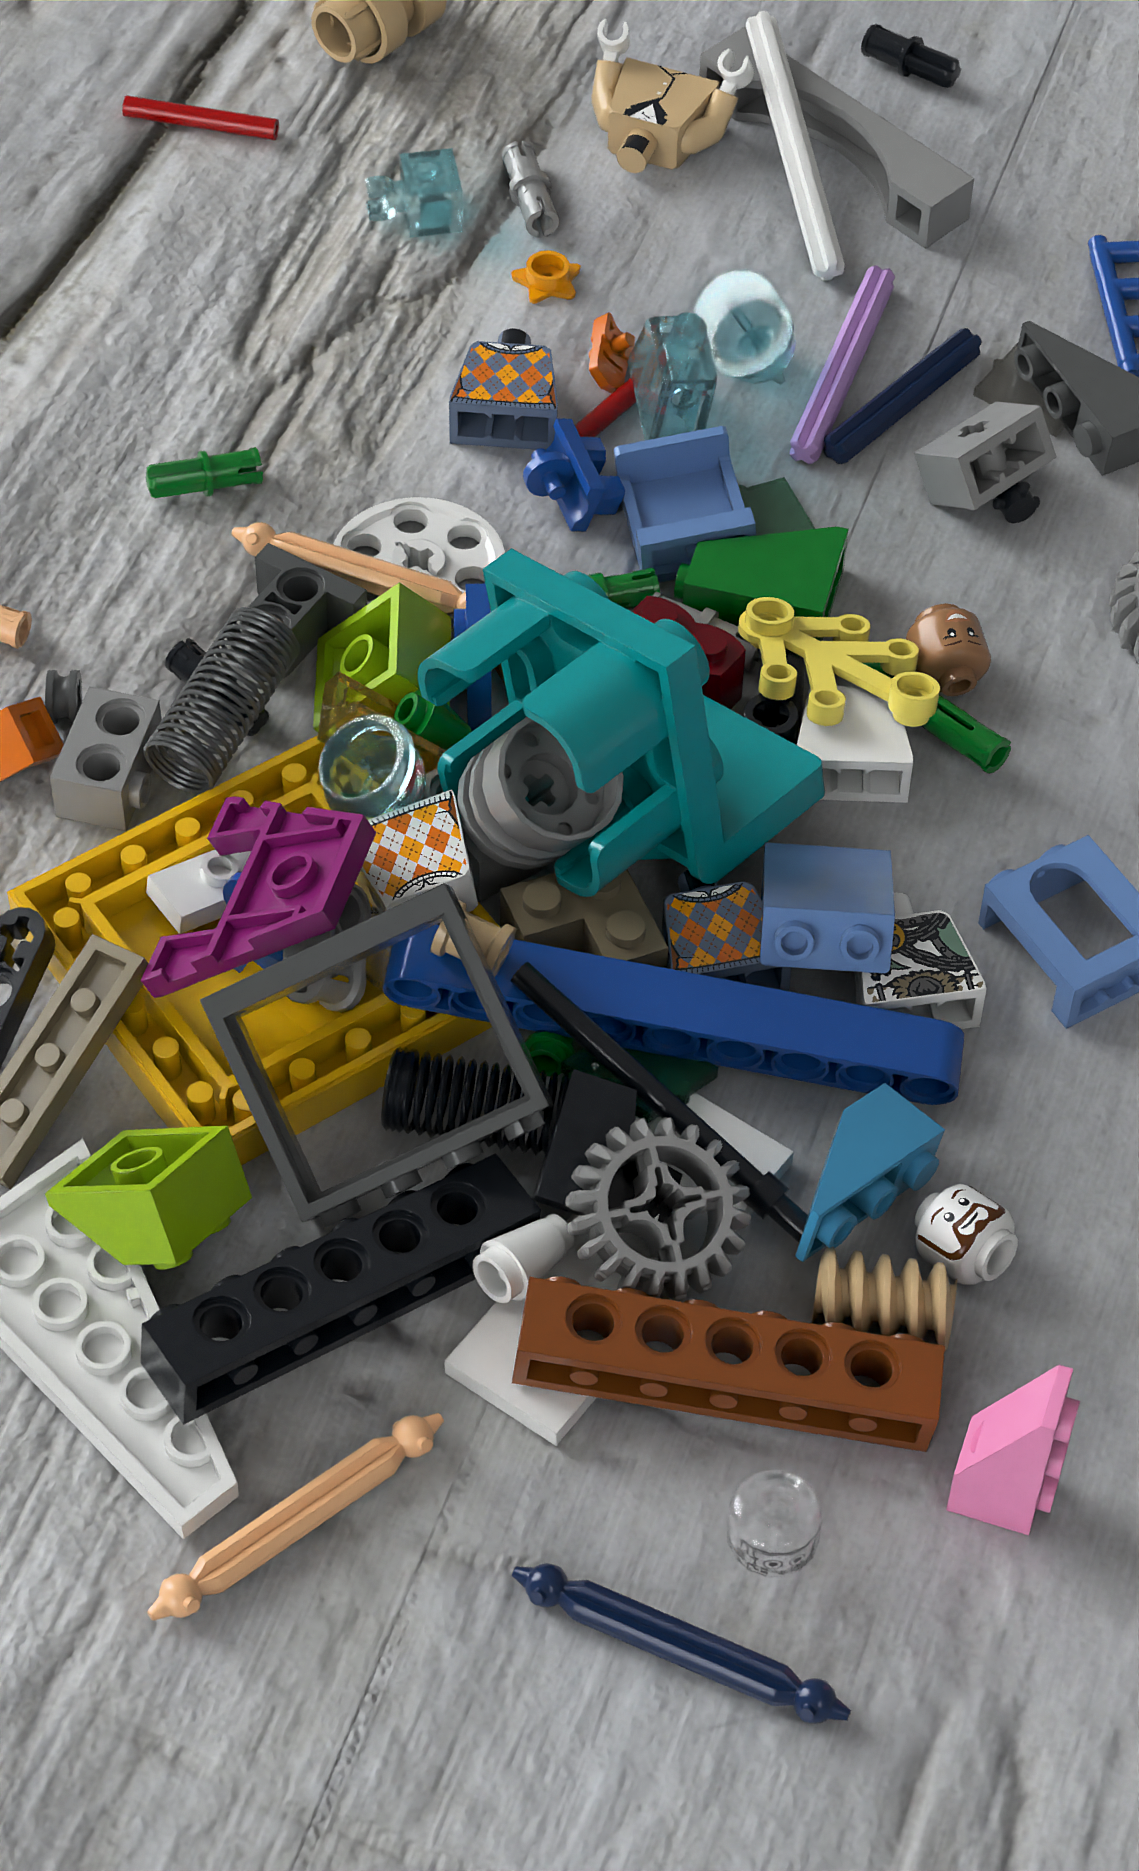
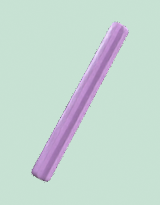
M875 265L870 267L865 273L790 441L792 447L789 453L795 461L803 460L807 464H812L821 455L825 445L824 438L832 430L894 288L893 280L895 275L889 268L882 270Z

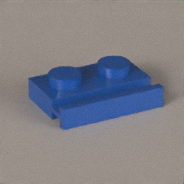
M465 584L466 609H454V638L491 612L486 584ZM491 671L467 688V724L471 727L472 731L492 717Z

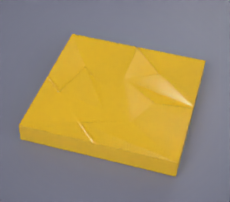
M328 729L213 787L211 790L7 892L10 910L23 907L37 911L54 934L56 945L47 968L59 984L92 934L144 957L149 963L160 937L179 933L147 895L148 875L215 850L207 837L227 797H242L250 807L260 808L264 801L278 802L282 804L287 812L302 814L307 807L337 811L335 802L363 804L378 801L386 812L381 813L375 809L365 810L361 814L367 820L397 810L398 807L393 808V804L385 799L387 797L386 793L360 800H346L334 797V793L355 796L375 792L381 788L332 730ZM479 902L478 906L469 912L500 927ZM370 903L372 918L378 915V913ZM220 919L184 933L215 929ZM29 931L25 939L31 942L34 936ZM391 946L366 958L365 972L367 983L365 992L360 1002L349 1011L342 1013L331 1011L323 1007L319 1001L303 1004L291 1001L285 996L241 1017L295 1135L376 1092L380 1087H384L393 1051L399 1046L402 1049L407 1047L409 1051L412 1048L417 1049L420 1064L421 1057L427 1050L432 1061L437 1053L443 1055L492 1027L491 1023L411 1008L390 1000L384 994L383 983ZM252 961L240 973L235 969H231L154 998L147 988L142 985L105 1045L108 1046L111 1053L168 1128L228 1126L241 1166L269 1151L200 1002V999L263 970V968ZM342 975L332 978L346 983L349 981L347 977Z

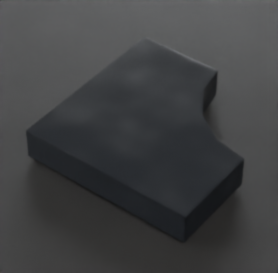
M575 1069L570 1072L532 1197L534 1201L579 1216L585 1215L565 1205L566 1197L571 1192L584 1190L572 1180V1173L579 1165L591 1166L585 1152L593 1143L607 1147L606 1134L614 1127H619L630 1137V1126L636 1120L637 1090ZM635 1162L624 1165L616 1171L609 1188V1209L619 1207L624 1201L634 1198L633 1179L638 1176ZM667 1165L671 1177L680 1184L683 1174ZM654 1198L639 1212L648 1211L653 1219L659 1214L658 1222L662 1223L672 1214L673 1209L669 1210L664 1202L658 1206L659 1199Z

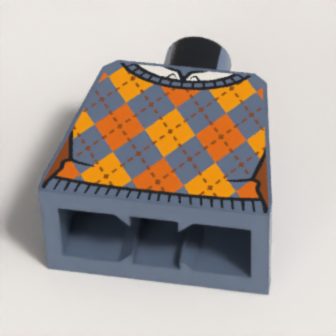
M513 328L501 332L498 342L477 341L471 344L449 399L450 444L533 450L543 448L546 450L554 440L555 430L553 425L556 418H558V402L551 350L546 346L531 345V338L526 332Z
M689 870L684 871L678 878L680 893L670 894L663 899L662 936L668 946L667 968L789 991L792 967L764 966L760 963L762 900L754 886L745 881L718 886L717 882L705 884L693 877Z

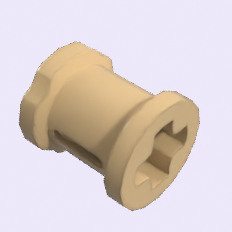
M459 900L495 977L510 951L517 928L509 924H505L500 928L467 912L466 903ZM442 921L432 941L430 952L439 957L448 953L460 959Z

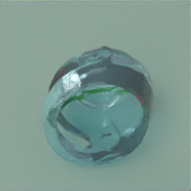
M368 714L357 717L340 727L326 742L320 754L318 766L320 782L325 800L331 810L363 814L367 820L419 802L424 796L427 782L422 757L414 747L408 730L394 719L380 714ZM384 730L391 733L394 737L375 735L372 732Z

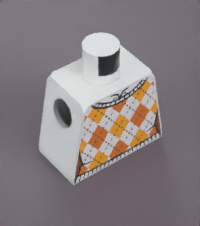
M452 789L368 820L376 831V835L356 882L364 890L378 914L443 883L451 886L458 900L466 903L467 912L473 911L478 906L466 840Z

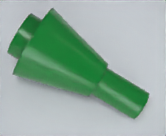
M420 688L415 692L405 695L399 702L394 714L396 735L398 740L403 743L447 751L472 732L471 727L447 703L442 706L434 705L421 696Z

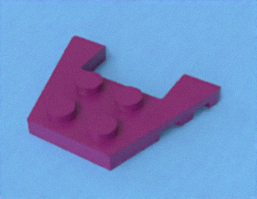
M227 797L207 839L220 856L251 851L221 919L215 929L160 937L140 981L154 998L163 997L335 929L374 840L376 831L363 814L307 807L302 814L287 812L282 804L278 802L264 801L260 808L250 807L242 797Z

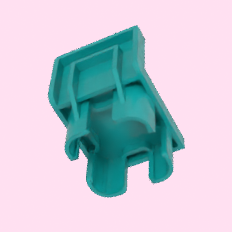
M512 548L483 568L491 612L422 661L418 668V683L421 696L436 706H442L499 664L502 666L509 705L445 751L439 759L437 770L443 792L452 789L456 802L459 779L470 759L526 717L545 727L559 741L571 761L576 785L583 791L594 793L623 772L622 801L612 821L595 835L564 854L554 865L558 884L579 896H594L638 860L674 859L688 867L690 874L705 884L715 883L825 795L822 761L818 756L703 695L702 686L708 681L710 674L709 663L699 642L684 626L670 619H660L656 623H652L612 602L604 590L586 574L579 571H570L563 576Z

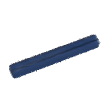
M968 328L959 329L825 436L823 451L827 458H832L837 464L847 463L980 355L979 346L982 344L979 335H973Z

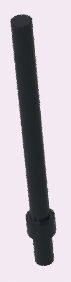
M526 962L517 970L510 982L626 1087L637 1090V1097L660 1118H672L675 1131L680 1136L692 1124L698 1125L699 1137L696 1145L702 1149L714 1139L721 1140V1151L713 1158L720 1166L732 1160L739 1162V1170L729 1180L734 1185H743L749 1188V1196L743 1202L762 1219L769 1215L798 1243L800 1242L808 1214L786 1195L790 1189L770 1171L763 1175L529 962Z

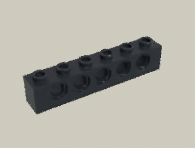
M496 1153L474 1164H461L452 1169L443 1179L418 1191L408 1190L393 1198L387 1206L360 1219H346L336 1225L329 1234L302 1247H288L274 1256L270 1262L243 1275L236 1274L225 1277L216 1283L210 1291L181 1305L170 1304L161 1308L148 1321L142 1323L141 1365L184 1425L475 1280L473 1260L480 1254L482 1244L540 1219L541 1209ZM334 1280H344L346 1282H338ZM282 1308L287 1309L288 1311H277L273 1309ZM222 1337L227 1338L229 1340L217 1341L213 1340L212 1338Z

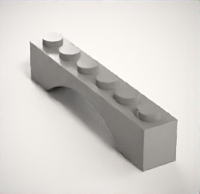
M743 27L701 53L699 76L719 81L720 90L724 79L718 69V59L722 52L731 49L735 56L730 72L739 70L743 65L745 57L748 56L754 70L753 80L746 87L736 90L734 96L739 99L731 118L773 125L746 27ZM787 55L809 137L815 138L840 152L861 170L874 186L882 202L888 224L926 249L969 220L974 178Z

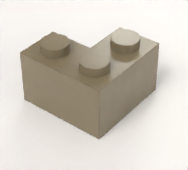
M628 869L591 897L579 896L559 885L555 872L500 889V928L505 924L517 928L515 940L667 968L668 946Z

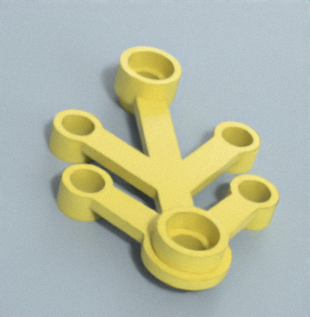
M761 597L749 602L746 611L739 618V634L746 641L750 642L752 646L760 649L763 666L760 670L758 689L763 696L773 700H785L792 697L795 693L797 671L792 665L787 664L785 648L804 658L811 688L806 714L808 719L815 724L833 726L843 720L846 698L841 691L837 690L834 674L887 701L889 709L893 712V718L902 725L910 727L922 726L936 713L940 685L933 677L915 672L919 653L918 646L912 641L901 638L890 639L886 642H869L871 624L860 615L794 617V609L786 601L773 597ZM813 637H833V641H819ZM863 663H880L882 670L894 677L890 678Z

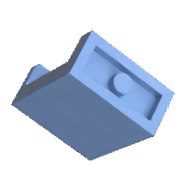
M725 426L639 441L614 448L616 476H619L625 488L622 506L639 569L644 570L653 567L659 583L675 580L681 563L690 565L697 543L700 541L756 535V523L751 507L745 508L730 459L729 436Z
M765 842L760 897L762 900L760 963L764 966L887 973L890 970L895 921L891 850Z

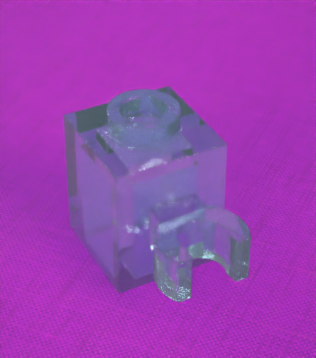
M452 148L399 154L400 180L393 181L386 176H372L365 179L368 198L383 197L379 200L366 201L369 220L385 221L395 216L397 212H404L410 238L463 232L462 187Z

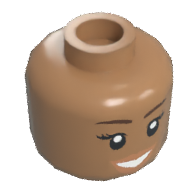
M947 603L929 607L916 617L915 623L907 632L906 640L912 641L919 648L915 672L933 677L940 685V692H943L946 696H960L970 692L990 667L991 655L981 624L977 616L966 609Z

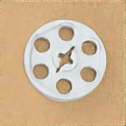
M425 497L395 499L372 506L351 519L342 528L333 545L349 550L361 546L373 547L379 551L374 556L375 558L406 568L409 566L411 567L410 569L451 581L462 593L466 591L459 588L457 585L459 582L471 578L485 582L483 568L505 553L499 535L480 515L450 501ZM416 521L422 523L425 529L416 533H405L396 527L402 522ZM459 537H469L478 541L479 544L471 549H458L452 546L450 542ZM449 614L451 617V637H453L454 614Z

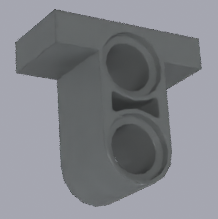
M270 543L255 556L258 596L248 607L261 609L284 622L299 642L300 654L288 672H286L285 677H287L317 645L318 638L367 605V590ZM240 621V624L242 625H249L270 635L281 646H283V648L287 652L285 646L273 634H271L264 628L250 622ZM240 629L243 634L256 638L270 647L277 655L283 656L266 639L255 633ZM242 660L244 666L260 675H263L255 667L251 666L249 663ZM269 673L270 677H275L274 674Z

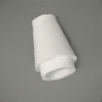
M551 1213L543 1219H538L484 1242L481 1246L480 1254L473 1260V1272L483 1291L499 1303L525 1299L529 1277L543 1279L565 1253L574 1246V1235L568 1233L567 1222L560 1216Z

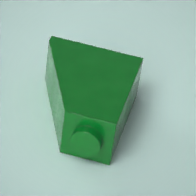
M836 526L700 541L697 543L690 565L681 563L679 566L674 587V598L683 599L682 604L701 612L706 607L719 612V619L738 626L741 614L746 611L748 603L761 597H773L786 601L793 607L794 617H830L844 571L849 529ZM813 637L819 641L823 640V637Z

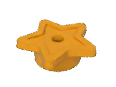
M540 251L528 258L525 268L513 270L511 275L513 281L528 288L529 301L532 304H536L551 296L572 300L575 298L576 291L571 281L580 273L581 265L569 263L568 259L559 252Z

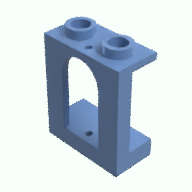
M1089 835L1066 846L1063 844L1056 845L1047 850L1039 859L1016 870H1004L994 876L989 883L985 884L978 924L984 930L1002 921L1057 986L1051 1011L1066 1029L1139 993V892ZM1083 881H1086L1133 935V937L1087 960L1038 904Z

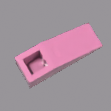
M1058 1365L971 1417L954 1472L946 1508L947 1511L1025 1535H1029L1036 1509L1050 1513L1080 1404L1079 1400L1066 1397L1073 1373L1072 1368Z

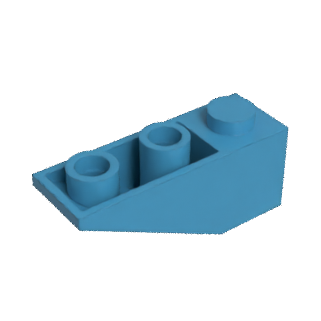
M886 1083L844 1109L822 1169L795 1257L804 1262L825 1246L829 1248L838 1247L849 1236L854 1226L867 1217L873 1220L881 1217L890 1208L896 1197L907 1189L911 1188L914 1191L921 1189L932 1178L938 1168L939 1159L935 1154L945 1129Z

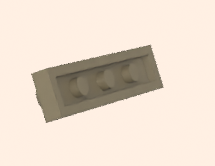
M92 934L1 1073L0 1185L10 1190L13 1188L141 989L143 983L140 980L148 965L144 957Z

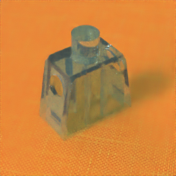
M690 312L681 313L678 316H653L647 319L628 359L645 440L706 429L717 385V373L707 335L706 322L699 315ZM675 394H678L679 396L678 405H675L672 402V398Z

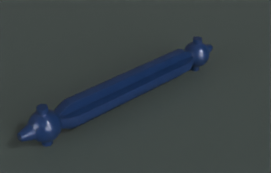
M544 1563L534 1568L516 1566L513 1570L512 1577L526 1589V1593L534 1605L553 1607L559 1604L573 1620L752 1698L771 1706L793 1705L797 1715L805 1722L817 1724L828 1719L847 1721L850 1716L851 1710L837 1698L833 1687L825 1680L811 1678L802 1682L789 1666L592 1581H568L563 1569L554 1564Z

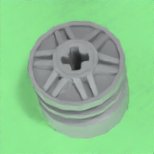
M526 717L470 759L459 779L457 807L465 832L482 853L501 865L527 870L551 864L608 825L622 801L624 775L621 772L594 793L583 791L576 785L571 761L559 741L545 727Z

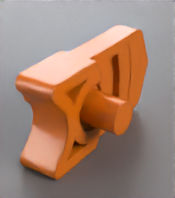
M608 312L596 318L593 322L591 335L593 344L592 349L588 352V356L590 358L589 372L598 386L609 393H613L625 382L628 362L632 359L635 337L629 332H621L616 326L612 314Z

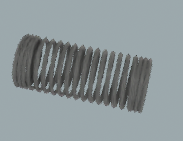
M242 607L233 611L219 632V635L215 638L214 643H212L198 664V667H196L188 679L187 684L182 688L171 708H169L165 717L161 720L160 725L157 726L143 747L147 763L159 777L178 789L194 794H202L214 787L222 775V771L227 767V763L233 758L232 754H235L238 750V746L241 745L243 738L249 733V729L254 725V721L259 717V713L265 708L264 705L268 703L275 689L280 685V681L285 677L286 672H288L300 654L299 642L284 622L258 608ZM237 621L250 622L264 628L265 630L273 634L285 646L287 652L285 651L283 646H281L270 635L249 625L237 624ZM240 629L255 633L266 639L283 656L277 655L270 647L256 638L243 634ZM226 645H230L233 650L228 649ZM221 653L226 654L228 658L222 657ZM235 657H238L246 661L251 666L255 667L263 675H260L252 671L251 669L247 668L242 663H240ZM215 661L220 662L224 667L218 666ZM230 665L242 670L243 672L251 676L257 683L243 677L238 672H236ZM211 670H215L218 675L212 674ZM224 673L238 679L239 681L244 683L250 690L239 686L237 683L228 678ZM269 673L274 674L275 677H270ZM205 678H210L213 683L207 682ZM263 681H267L269 685H265ZM220 682L225 683L233 689L237 690L246 699L234 694L226 687H224ZM200 686L205 687L207 691L202 690ZM258 689L263 690L264 693L261 694ZM216 691H219L224 695L228 696L229 698L234 700L239 706L230 703L222 696H220ZM194 694L199 695L203 700L197 699ZM252 697L258 698L259 701L255 702ZM210 699H213L218 703L222 704L223 706L227 707L233 714L223 710L218 705L213 703ZM190 703H194L197 708L191 707ZM247 705L252 706L253 710H250ZM206 708H209L217 714L221 715L228 722L219 719L211 712H209ZM184 711H188L193 717L186 715ZM241 713L247 714L248 718H244ZM200 716H203V717H205L206 719L210 720L211 722L215 723V724H216L217 726H219L222 730H220V729H218V728L212 726V725L209 724L207 721H205L204 719H202ZM179 719L184 720L187 725L181 724ZM235 721L241 722L243 726H238ZM196 725H199L200 727H202V728H204L205 730L209 731V732L212 733L216 738H214V737H212V736L206 734L204 731H202V730H201L200 728H198ZM174 728H178L183 734L175 732ZM230 729L235 730L237 734H233ZM190 733H192V734L198 736L199 738H201L202 740L206 741L210 746H208V745L202 743L201 741H199L197 738H195V737H194L193 735H191ZM224 737L230 738L232 742H227ZM155 745L158 746L161 753L170 761V763L160 755ZM219 745L224 746L227 751L221 750ZM164 746L169 747L188 764L203 770L205 775L182 765L167 752ZM214 754H218L221 759H217Z

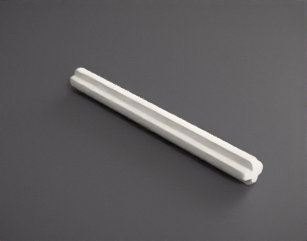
M759 11L756 16L748 18L746 29L813 274L820 277L822 281H831L835 276L841 275L844 272V260L777 20L774 16H770L768 11Z

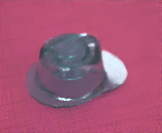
M747 269L729 271L715 278L702 290L695 304L693 317L697 335L715 366L725 376L738 378L744 382L758 384L773 380L777 384H782L785 382L783 371L794 358L796 340L791 315L771 283L760 273Z

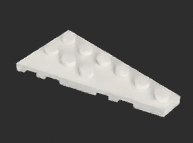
M82 1138L0 1197V1348L165 1521L185 1539L239 1497L238 1483L207 1414L183 1425L141 1365L142 1323L148 1321L160 1310L141 1266L123 1265L51 1208L47 1202L45 1193L91 1156Z

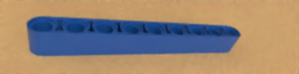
M439 925L427 928L391 946L383 983L384 994L390 1000L411 1008L490 1022L462 961L448 953L439 957L430 952L432 941ZM515 939L504 963L495 976L496 982L518 1028L538 1032L547 1031L572 1038L510 982L517 970L526 962H529L623 1048L867 1094L886 1083L909 1102L920 1104H947L958 1097L964 1032L953 1023L943 1020Z

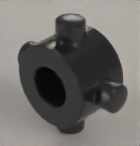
M1021 481L994 498L993 508L995 510L1000 509L1007 522L1019 523L1033 515L1036 508L1040 505V499L1038 496H1032L1029 491V483Z

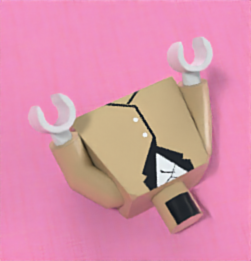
M603 19L599 23L597 28L598 38L604 55L603 60H597L591 97L592 106L598 126L608 133V149L612 154L617 155V161L624 170L630 173H639L646 168L648 163L667 169H676L691 154H696L717 144L723 138L739 99L734 96L736 90L746 87L753 80L754 70L748 56L745 57L743 65L739 70L730 72L735 56L731 49L722 52L718 59V69L724 80L719 90V81L626 57L623 64L618 63L619 55L624 54L630 46L628 25L624 21L623 34L619 39L608 40L606 38L608 31L607 19Z

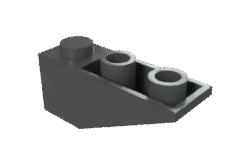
M1031 321L1022 323L1017 350L1014 354L1016 369L1019 375L1025 381H1029L1042 397L1050 415L1055 419H1059L1070 433L1078 451L1084 457H1088L1102 476L1138 463L1139 377Z

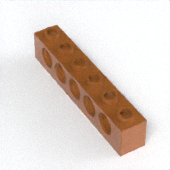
M556 1276L547 1279L529 1277L512 1383L927 1452L939 1422L945 1346L926 1343L921 1338L910 1334L884 1336L860 1332L847 1324L838 1322L818 1325L788 1320L785 1316L772 1311L746 1313L721 1309L709 1301L699 1299L679 1302L655 1298L634 1288H620L613 1291L583 1286L579 1282L567 1277ZM592 1330L602 1335L604 1339L590 1341L582 1338L576 1332ZM653 1341L662 1342L670 1346L673 1351L658 1352L651 1349L646 1343ZM715 1354H733L742 1363L729 1364L720 1360ZM784 1365H800L806 1368L811 1375L801 1376L794 1374ZM854 1376L870 1377L880 1387L865 1386L859 1383Z

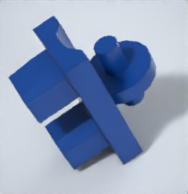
M556 418L553 425L555 430L553 442L546 450L540 448L531 454L532 460L524 469L523 479L528 491L533 495L549 496L552 500L557 501L570 531L586 532L594 515H615L625 496V488L619 476L600 475L606 462V449L600 437H580L572 419Z

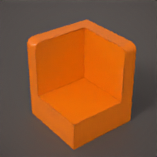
M41 697L7 706L0 710V782L22 770L58 757L64 743Z

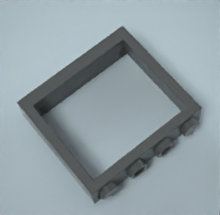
M446 883L200 999L302 1222L320 1217L325 1228L362 1211L357 1201L358 1198L379 1188L382 1189L386 1199L423 1182L418 1172L419 1169L441 1159L447 1170L463 1164L484 1153L479 1141L502 1130L508 1141L520 1137L544 1125L545 1122L540 1112L554 1106L453 888ZM443 921L524 1096L321 1192L241 1017Z

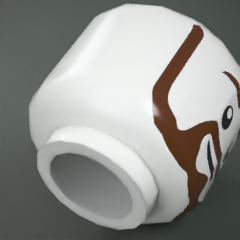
M957 1184L945 1189L941 1193H932L921 1203L915 1215V1225L918 1227L916 1232V1250L932 1266L937 1262L944 1263L947 1276L954 1281L957 1279V1283L974 1285L984 1280L992 1281L1006 1270L1015 1256L1018 1239L1015 1235L1014 1219L1010 1212L972 1186Z

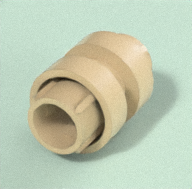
M319 0L313 6L314 11L311 16V24L318 43L333 59L343 63L355 59L363 63L372 64L379 62L403 45L407 37L419 34L439 20L445 12L447 0Z

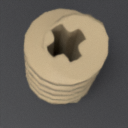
M826 1247L820 1258L811 1323H814L818 1314H824L825 1323H843L846 1318H851L853 1328L856 1331L867 1333L873 1322H879L881 1335L884 1336L895 1335L900 1326H906L908 1334L917 1336L922 1340L928 1330H933L937 1344L944 1345L946 1352L951 1335L957 1279L954 1284H949L944 1263L937 1262L933 1266L928 1278L922 1280L917 1259L912 1258L907 1260L900 1275L894 1276L889 1255L885 1254L879 1257L872 1272H867L862 1251L854 1250L844 1268H839L835 1248Z

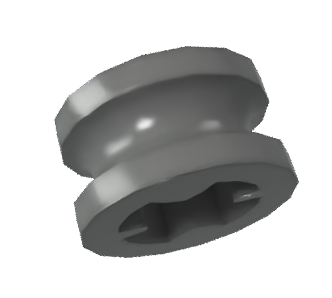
M48 670L45 682V707L54 724H57L58 720L63 717L69 719L70 723L73 724L82 704L80 670H71L70 674L65 677L60 676L57 670Z

